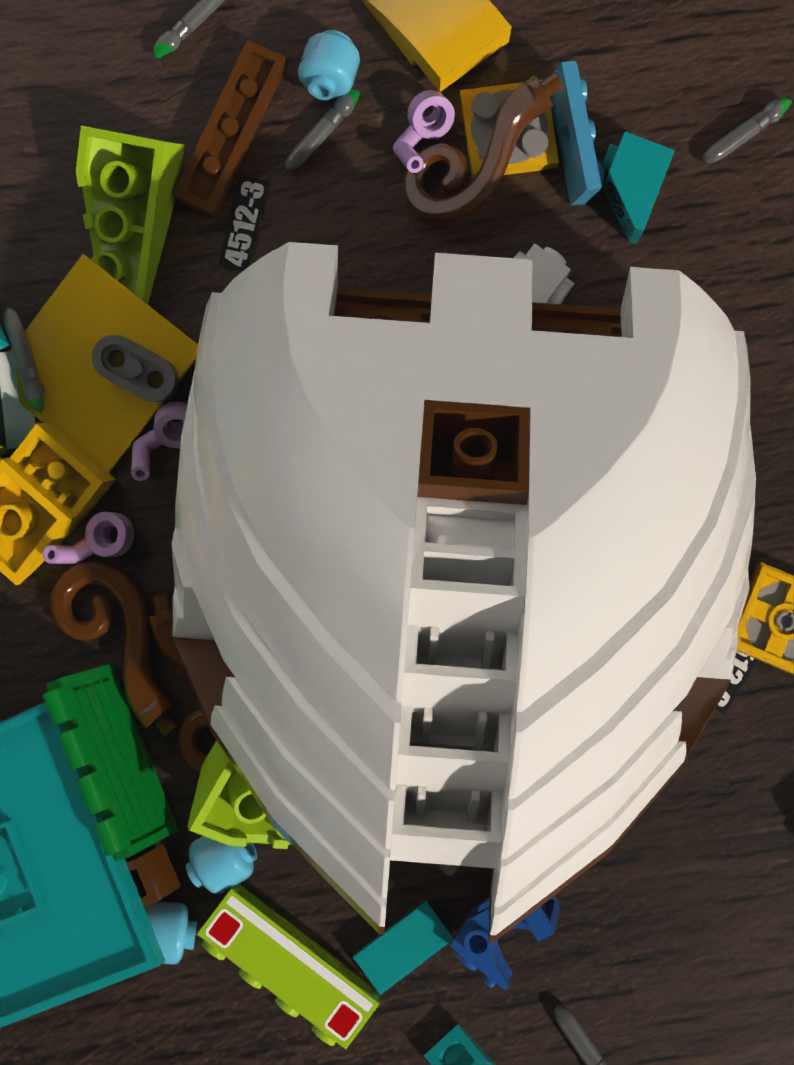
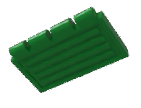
M113 663L65 676L46 684L49 692L43 694L42 697L54 726L62 724L65 731L59 734L58 737L71 770L80 769L82 777L77 779L76 783L89 816L97 813L100 822L93 826L105 856L113 854L116 862L179 831Z

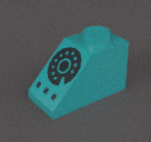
M624 132L619 146L610 143L602 163L603 169L608 172L603 188L628 242L637 244L645 229L675 150Z

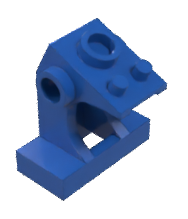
M553 896L512 929L519 928L531 931L537 942L554 934L560 905L556 898ZM489 898L471 909L456 932L450 947L456 951L457 959L465 967L472 971L479 969L486 975L483 981L488 987L493 988L497 984L506 990L510 986L509 980L513 972L500 951L498 940L494 943L488 942Z

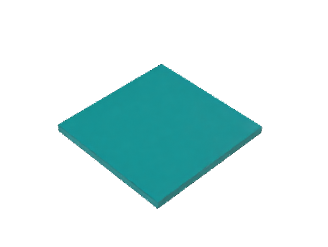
M45 702L0 722V1028L159 967L165 962L125 859L116 862L113 854L107 857L104 854L93 826L100 822L97 813L89 816L76 780L81 778L82 774L80 769L71 770L58 737L59 734L65 731L62 724L54 726Z

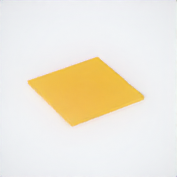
M82 254L25 330L37 368L38 380L44 385L45 389L44 410L38 412L28 403L23 391L24 383L15 361L19 404L43 423L52 422L107 472L111 473L164 402L146 401L100 376L92 363V352L97 342L108 335L125 337L171 362L178 371L179 382L196 361L198 344L89 257ZM122 351L117 352L113 357L114 365L120 367L125 362V355ZM157 372L152 376L151 384L155 389L161 387L164 383V377L161 372Z

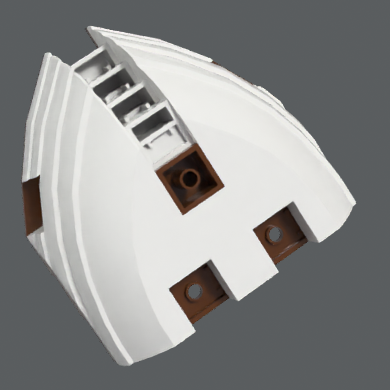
M288 242L246 268L228 284L222 293L212 292L208 300L196 352L195 370L180 443L175 530L172 540L175 580L173 594L174 647L211 733L274 828L379 934H384L390 860L490 868L488 942L494 943L610 853L680 771L730 684L738 645L737 628L750 588L748 566L754 526L756 473L750 426L748 352L744 331H734L728 317L700 286L679 270L630 267L621 309L532 302L533 260L435 253L432 295L338 288V245Z

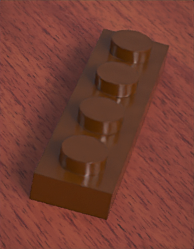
M249 40L246 41L174 191L173 196L176 201L209 216L216 217L287 68L288 61L286 56Z

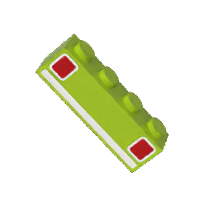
M237 884L229 890L197 933L204 940L202 946L207 952L219 960H224L226 957L240 967L238 973L248 984L257 989H260L263 985L277 996L275 1002L283 1011L292 1017H297L299 1014L314 1025L312 1031L315 1035L330 1046L338 1043L346 1050L380 1004V994L372 985L241 884Z

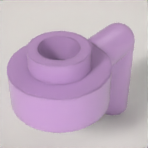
M427 90L414 97L408 108L410 126L393 145V152L411 173L419 172L424 165L423 159L413 149L422 138L437 139L442 137L450 130L454 122L455 113L452 104L438 91ZM434 106L430 116L422 117L426 108Z
M169 402L162 405L155 413L154 429L134 441L131 476L135 480L143 481L149 477L151 451L162 444L170 448H180L187 409L186 403ZM173 419H179V420H183V421H181V422H173V421H171V420H173Z
M100 512L94 515L88 522L83 540L72 546L49 545L43 551V558L49 564H76L94 553L103 557L121 556L130 549L133 543V525L121 513ZM114 527L117 528L118 532L116 542H113L110 537L111 530Z

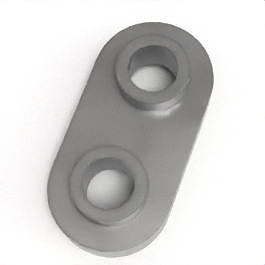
M108 335L100 339L93 349L92 363L100 376L146 401L155 403L165 402L174 396L179 387V374L171 362L125 337ZM122 351L125 355V362L122 366L116 367L113 363V357L117 352ZM157 372H161L164 377V383L161 387L155 389L151 384L152 376Z

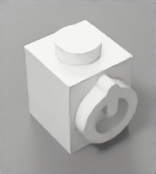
M534 243L526 255L519 251L514 257L516 259L533 260L532 302L561 304L575 284L567 278L571 269L565 266L566 260L552 248L545 247L543 250Z

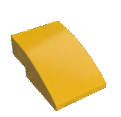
M362 0L412 66L417 64L439 92L446 89L509 42L511 25L490 0Z
M52 422L36 423L11 457L0 460V572L16 586L20 585L45 561L43 558L44 549L49 545L59 546L116 481L109 472Z

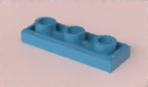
M576 61L561 62L554 72L560 78L564 88L552 95L550 99L554 104L551 110L570 206L585 204L601 189L604 182V169L601 162L597 161L593 144L595 142L596 129L594 122L588 119L585 105L587 84L585 79L579 75Z

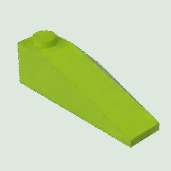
M81 126L76 177L78 187H82L86 214H83L85 229L90 231L94 255L91 260L148 304L175 204L173 194L180 181L185 145Z
M216 740L201 768L188 822L189 831L228 846L246 847V843L271 844L272 848L288 849V845L291 844L274 828Z

